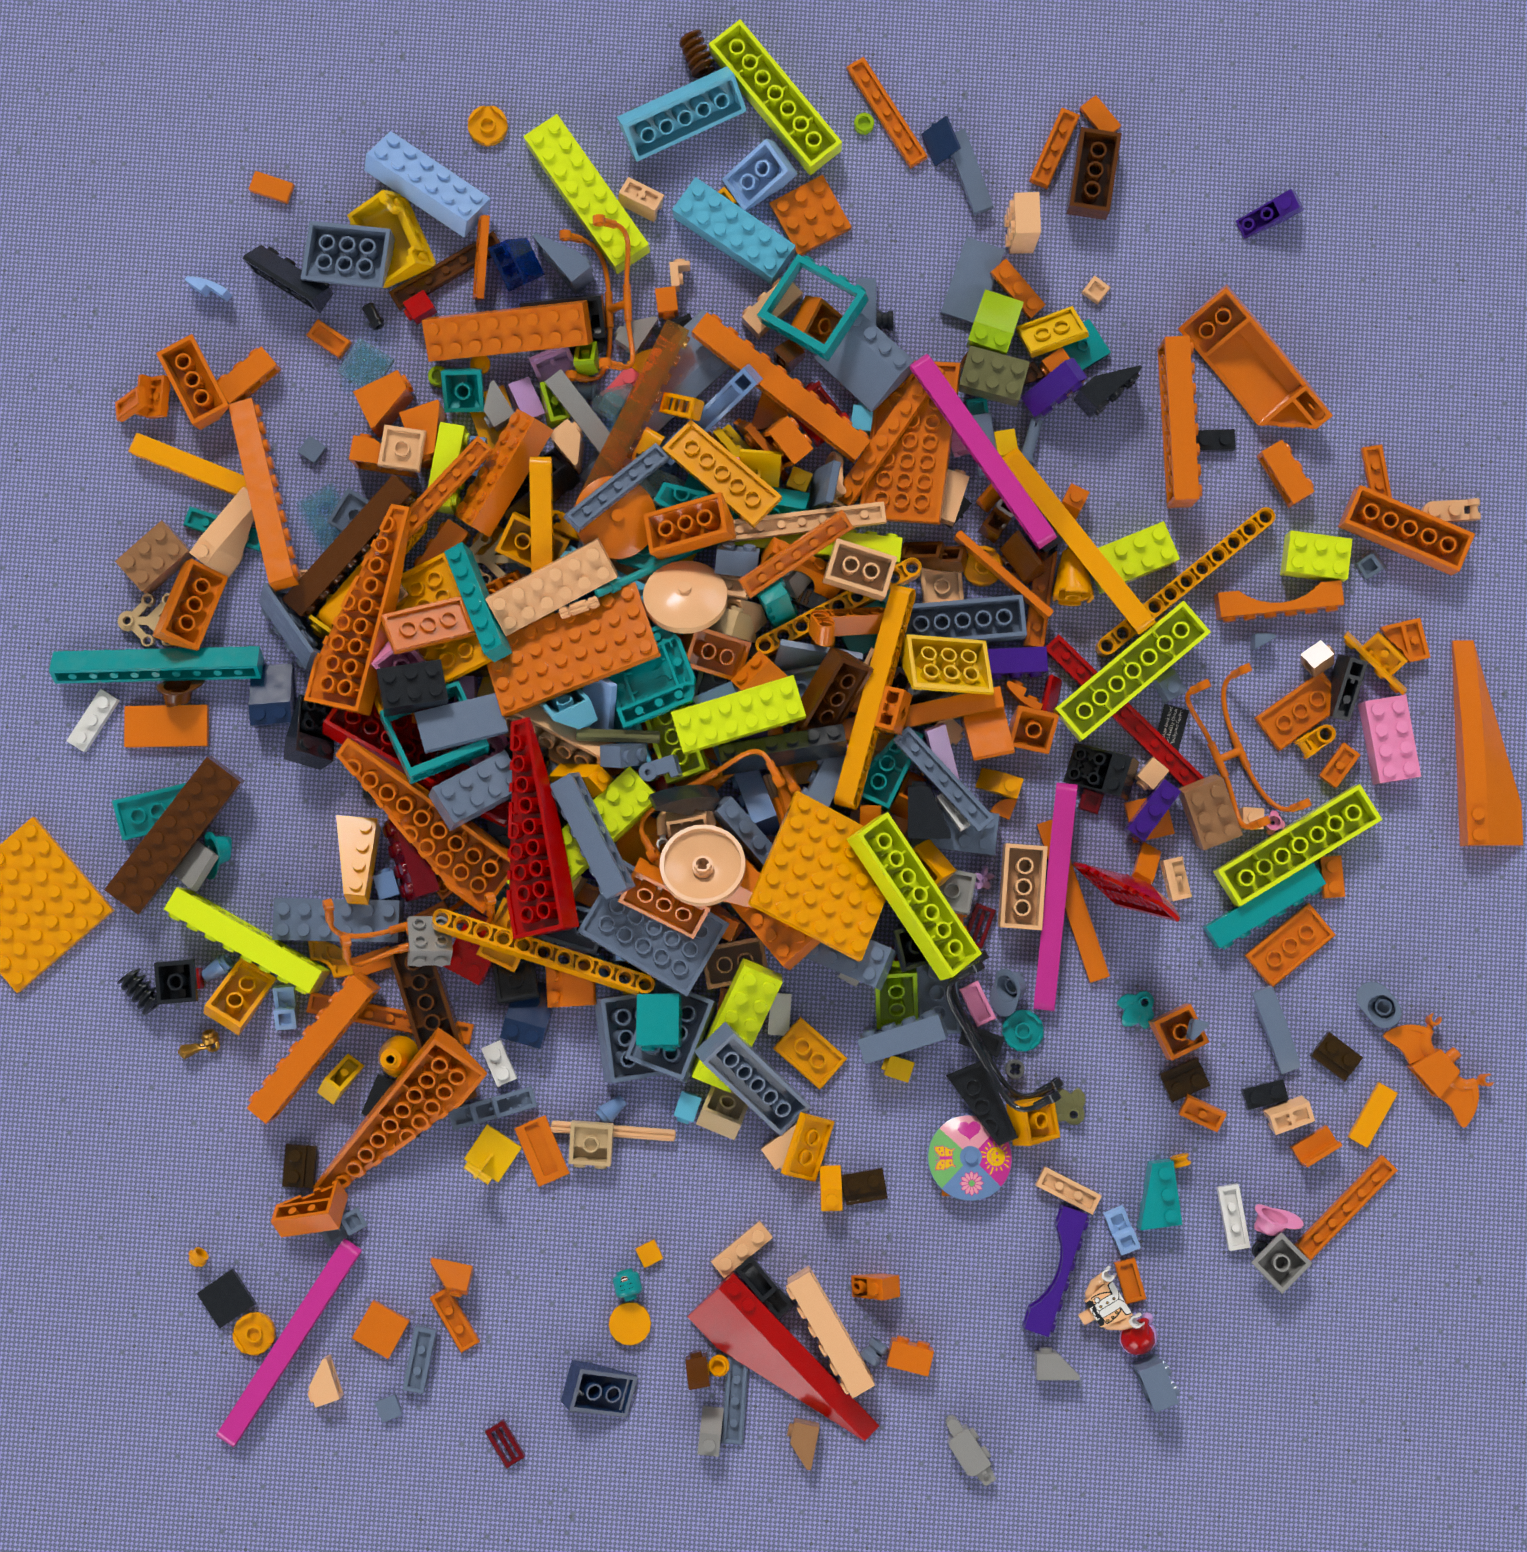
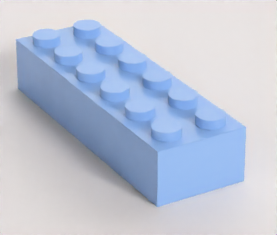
M392 131L366 153L364 171L462 237H465L478 224L479 216L488 214L490 197Z

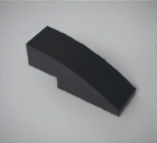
M713 785L677 786L652 793L648 797L655 811L691 816L695 809L714 812L720 800V796Z
M752 1256L735 1269L777 1319H781L795 1306V1303Z

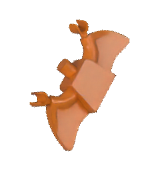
M1434 1013L1426 1016V1027L1408 1024L1397 1026L1384 1032L1383 1038L1401 1050L1408 1061L1406 1066L1433 1097H1438L1451 1108L1460 1127H1467L1478 1106V1085L1492 1086L1494 1082L1486 1083L1485 1081L1486 1076L1491 1074H1479L1477 1079H1464L1460 1077V1070L1454 1064L1462 1056L1460 1052L1454 1047L1446 1053L1441 1049L1434 1048L1431 1040L1434 1033L1432 1029L1442 1022L1441 1016L1437 1017L1435 1022L1432 1020Z

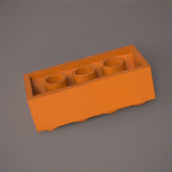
M190 334L157 352L156 355L192 425L202 430L218 421L230 406L194 335Z
M721 492L644 514L649 552L659 560L736 539L733 517Z
M192 558L184 562L152 636L170 645L198 651L228 577Z
M640 857L630 875L635 887L622 893L618 902L694 939L712 905L693 906L678 900L666 889L661 878L660 867Z

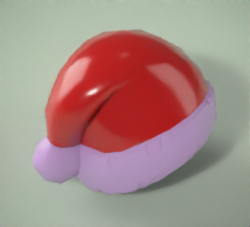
M1148 1312L1144 1313L1142 1318H1136L1139 1323L1145 1322L1143 1326L1137 1329L1129 1328L1120 1331V1344L1127 1353L1143 1355L1150 1352L1156 1345L1157 1331L1152 1324L1153 1316Z

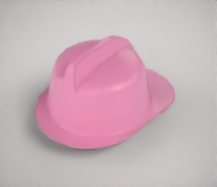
M1261 1204L1255 1206L1258 1214L1254 1229L1258 1232L1277 1236L1286 1228L1301 1229L1304 1226L1301 1218L1289 1211L1270 1208Z

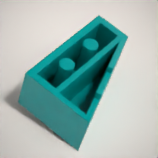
M1169 1158L1148 1161L1136 1227L1139 1230L1183 1225L1174 1161Z

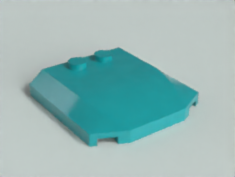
M658 625L653 627L652 630L661 656L607 677L617 684L616 710L624 729L694 702L696 677L682 640L673 632L662 629Z

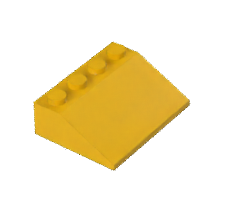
M906 635L900 657L902 668L912 689L994 694L986 640Z

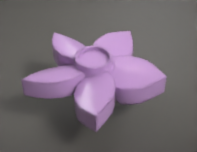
M984 866L981 873H975L977 874L975 889L983 887L989 890V880L995 876L988 873V867Z

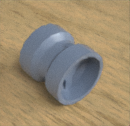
M872 1336L868 1342L869 1346L863 1349L860 1355L867 1362L877 1367L881 1362L880 1358L882 1355H886L889 1348Z

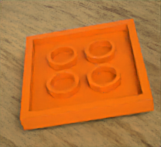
M823 175L769 202V206L786 237L796 245V255L802 256L852 228Z

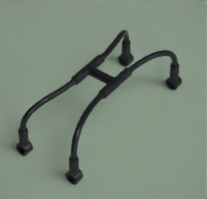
M983 950L979 957L950 979L945 991L947 1003L963 1029L965 1037L983 1068L987 1070L1006 1103L1019 1112L1039 1110L1062 1098L1058 1090H1056L1064 1084L1061 1078L1058 1076L1029 1094H1023L1013 1089L992 1060L993 1057L975 1026L971 1024L958 999L955 982L963 980L985 968L983 961L988 959L989 955L986 950ZM999 1081L1011 1094L1022 1099H1030L1042 1096L1048 1092L1050 1093L1034 1102L1033 1105L1022 1107L1015 1104L1008 1097Z

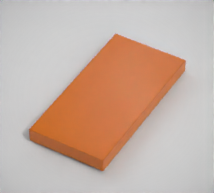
M462 596L381 615V621L394 655L475 636L476 633Z
M1324 672L1315 678L1312 676L1254 718L1278 752L1330 716L1331 682Z
M166 705L125 706L124 747L209 746V705H178L174 707H167Z
M1306 903L1244 956L1269 986L1274 987L1336 935L1311 904Z

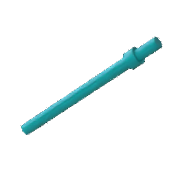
M704 548L664 558L623 578L614 579L608 582L607 585L594 590L595 596L599 598L610 592H618L621 590V587L654 573L662 566L685 559L704 550Z

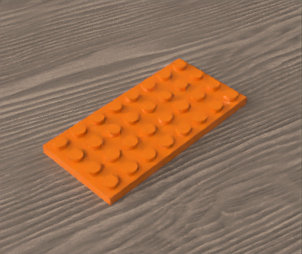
M934 361L936 366L945 371L944 377L958 395L961 363ZM913 373L873 411L869 440L873 439L915 379ZM928 397L861 494L860 504L884 501L886 521L939 525L941 523L953 429L930 397Z
M635 582L621 587V590L618 592H610L599 597L600 606L597 608H589L588 611L576 615L571 614L570 617L564 619L561 618L558 612L507 635L506 637L513 653L496 662L492 661L487 664L502 716L505 718L660 657L661 654L637 584Z

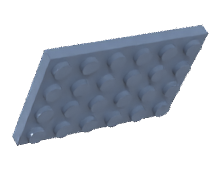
M623 860L629 874L631 875L634 866ZM600 893L577 932L687 997L729 923L709 912L695 938L692 939L618 902L621 895L606 899Z

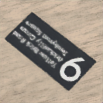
M1164 704L1157 731L1179 752L1189 710Z

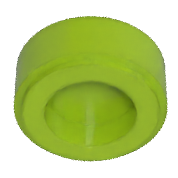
M860 113L855 117L854 129L857 133L867 135L873 130L874 119L870 114Z
M434 366L428 372L429 382L437 388L442 387L441 371L445 370L442 366Z

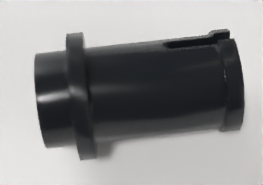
M368 303L362 307L369 321V327L373 328V330L381 329L384 326V319L380 317L374 303Z

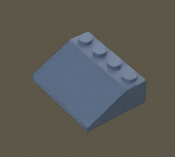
M309 221L301 280L383 289L392 261L395 237L391 229Z
M862 313L859 314L829 361L817 355L814 357V360L871 413L912 374L909 365L914 363V360Z
M265 583L262 586L259 600L262 614L266 619H271L274 624L272 628L277 635L283 636L286 641L284 642L285 647L297 656V664L302 669L311 671L314 658L317 653L321 652L323 644L313 633L304 617L296 613L282 600L287 593L284 590L275 592L270 584Z
M657 979L651 991V994H680ZM691 992L687 997L680 994L682 996L681 1047H677L676 1051H663V1048H655V1051L649 1052L642 1051V1048L636 1045L635 1031L625 1056L626 1059L687 1083L697 1058L694 1051L703 1043L717 1008L715 1001Z
M622 994L596 998V1005L594 1006L604 1082L612 1084L663 1075L625 1058L636 1031L637 996Z

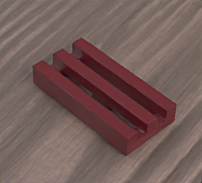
M976 903L967 926V932L970 935L979 908L982 909L972 937L977 947L982 949L996 910ZM986 911H988L990 914L980 942L976 943Z
M504 1419L485 1430L486 1435L506 1468L526 1456ZM500 1427H502L511 1444L513 1445L514 1449L516 1450L518 1454L517 1457L513 1452L512 1448L510 1447L509 1443L507 1442L502 1431L500 1430ZM493 1431L497 1433L498 1437L500 1438L501 1442L506 1448L508 1454L510 1455L512 1459L511 1461H509L506 1457L501 1446L499 1445L498 1441L493 1435Z

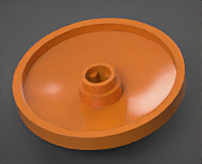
M613 476L602 477L590 483L577 498L575 506ZM639 484L579 533L575 530L577 537L583 545L599 538L610 560L630 558L648 545L644 514L656 511L654 502L648 492Z

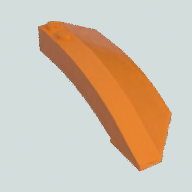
M1227 284L1178 328L1183 336H1190V342H1193L1195 350L1218 375L1257 425L1317 429L1333 416L1284 351Z

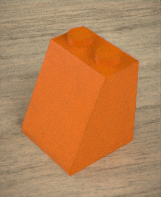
M398 370L353 391L371 429L378 438L383 436L384 424L392 425L400 416L399 412L404 411L414 399L411 394L414 391L406 375L401 376Z
M438 399L399 412L405 428L427 432L421 468L425 467V469L432 468L440 422L445 423L446 413Z

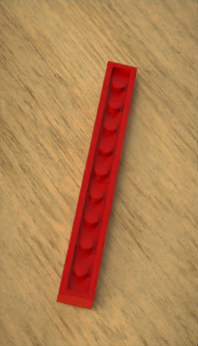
M1059 634L1047 645V654L1080 686L1098 673ZM1128 702L1111 716L1141 747L1169 770L1168 773L1182 787L1205 778Z

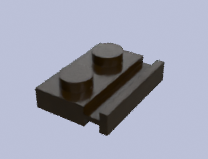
M1330 1032L1324 1035L1313 1053L1309 1055L1344 1082H1346L1348 1076L1352 1074L1363 1059L1362 1056Z
M1198 1057L1159 1073V1077L1171 1102L1211 1086Z
M286 1144L282 1187L313 1189L318 1145Z
M882 1167L841 1174L846 1206L888 1199Z

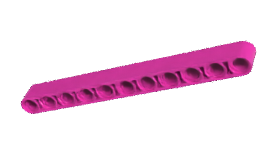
M925 354L909 365L914 376L1033 544L1038 549H1041L1057 538L1054 530L932 358Z
M1058 782L1056 784L1033 1009L1055 1010L1078 784Z
M343 1239L216 1434L218 1438L233 1448L236 1446L354 1265L362 1249L347 1239Z

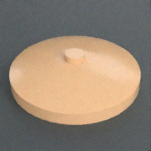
M677 561L662 566L649 577L643 590V603L648 617L662 629L682 634L695 633L709 628L721 618L727 606V588L720 574H716L715 570L708 565L695 561Z
M695 825L679 831L666 843L660 857V873L666 889L678 900L693 906H711L731 897L740 887L746 870L744 851L737 839L728 831L712 825Z

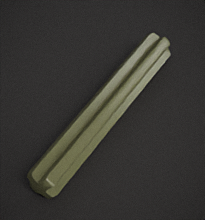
M581 728L576 731V740L659 743L660 732Z

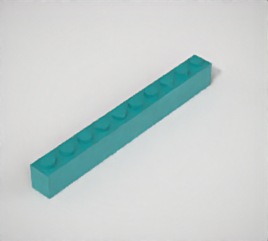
M260 646L199 648L198 651L187 648L53 651L49 673L55 684L261 679L264 657Z

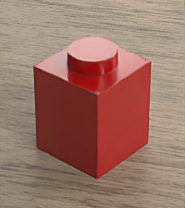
M424 290L403 302L406 307L403 312L408 320H414L416 325L422 323V320L438 313Z

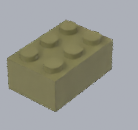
M970 346L958 391L1017 407L1030 361Z

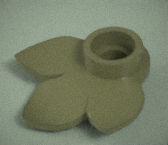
M1079 1087L1072 1093L1062 1088L1056 1089L1062 1097L1055 1102L1058 1122L1066 1121L1071 1125L1080 1124L1085 1117L1083 1107L1086 1098L1083 1091ZM1076 1111L1078 1113V1117L1072 1118L1070 1116V1112Z

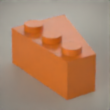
M339 1180L333 1181L332 1186L322 1190L320 1187L313 1189L314 1193L305 1197L299 1195L277 1204L271 1223L281 1238L339 1229L348 1194Z

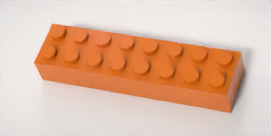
M587 300L428 317L422 320L428 362L583 346L593 342Z
M1190 336L1164 337L1157 348L1167 508L1192 507L1202 496V485L1199 484L1198 476H1201V465L1197 463V456L1200 454L1199 443L1196 444V436H1198L1199 432L1198 423H1195L1197 403H1194L1193 395L1196 394V383L1192 381V375L1195 373V364L1191 362L1194 345L1193 342H1190Z
M363 972L353 974L352 976L349 975L341 984L343 989L339 992L336 991L328 1000L330 1005L318 1012L315 1016L317 1021L306 1027L302 1032L304 1037L298 1042L296 1041L288 1050L290 1054L277 1063L275 1066L277 1071L272 1075L269 1074L262 1082L264 1087L259 1091H255L249 1098L250 1104L247 1109L265 1124L279 1116L381 989L378 984Z

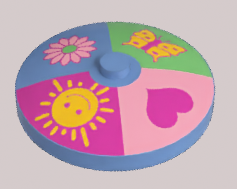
M963 1115L945 1122L934 1133L928 1147L927 1162L930 1174L941 1190L956 1199L975 1201L991 1196L1006 1182L1012 1166V1151L1009 1142L998 1146L977 1116Z

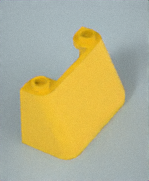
M383 189L347 214L350 225L391 229L395 237L393 257L383 288L391 287L435 266V258L409 201L400 194Z

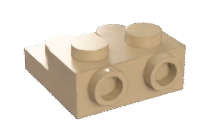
M572 1120L568 1164H573L574 1167L579 1168L586 1167V1165H593L597 1169L611 1167L614 1123Z

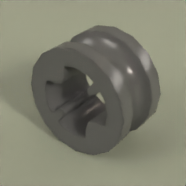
M1011 1059L1006 1063L1005 1072L1009 1077L1015 1079L1020 1078L1024 1074L1025 1067L1021 1061ZM1018 1063L1020 1065L1018 1074L1015 1072L1013 1074L1010 1073L1012 1069L1011 1064L1017 1065Z

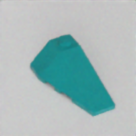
M913 730L921 739L923 738L924 734ZM893 739L871 761L861 800L868 805L882 806L881 810L888 813L912 763L893 742Z

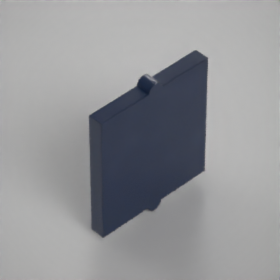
M948 116L943 117L937 123H932L931 127L921 134L934 166L939 165L946 159H950L951 155L961 149Z

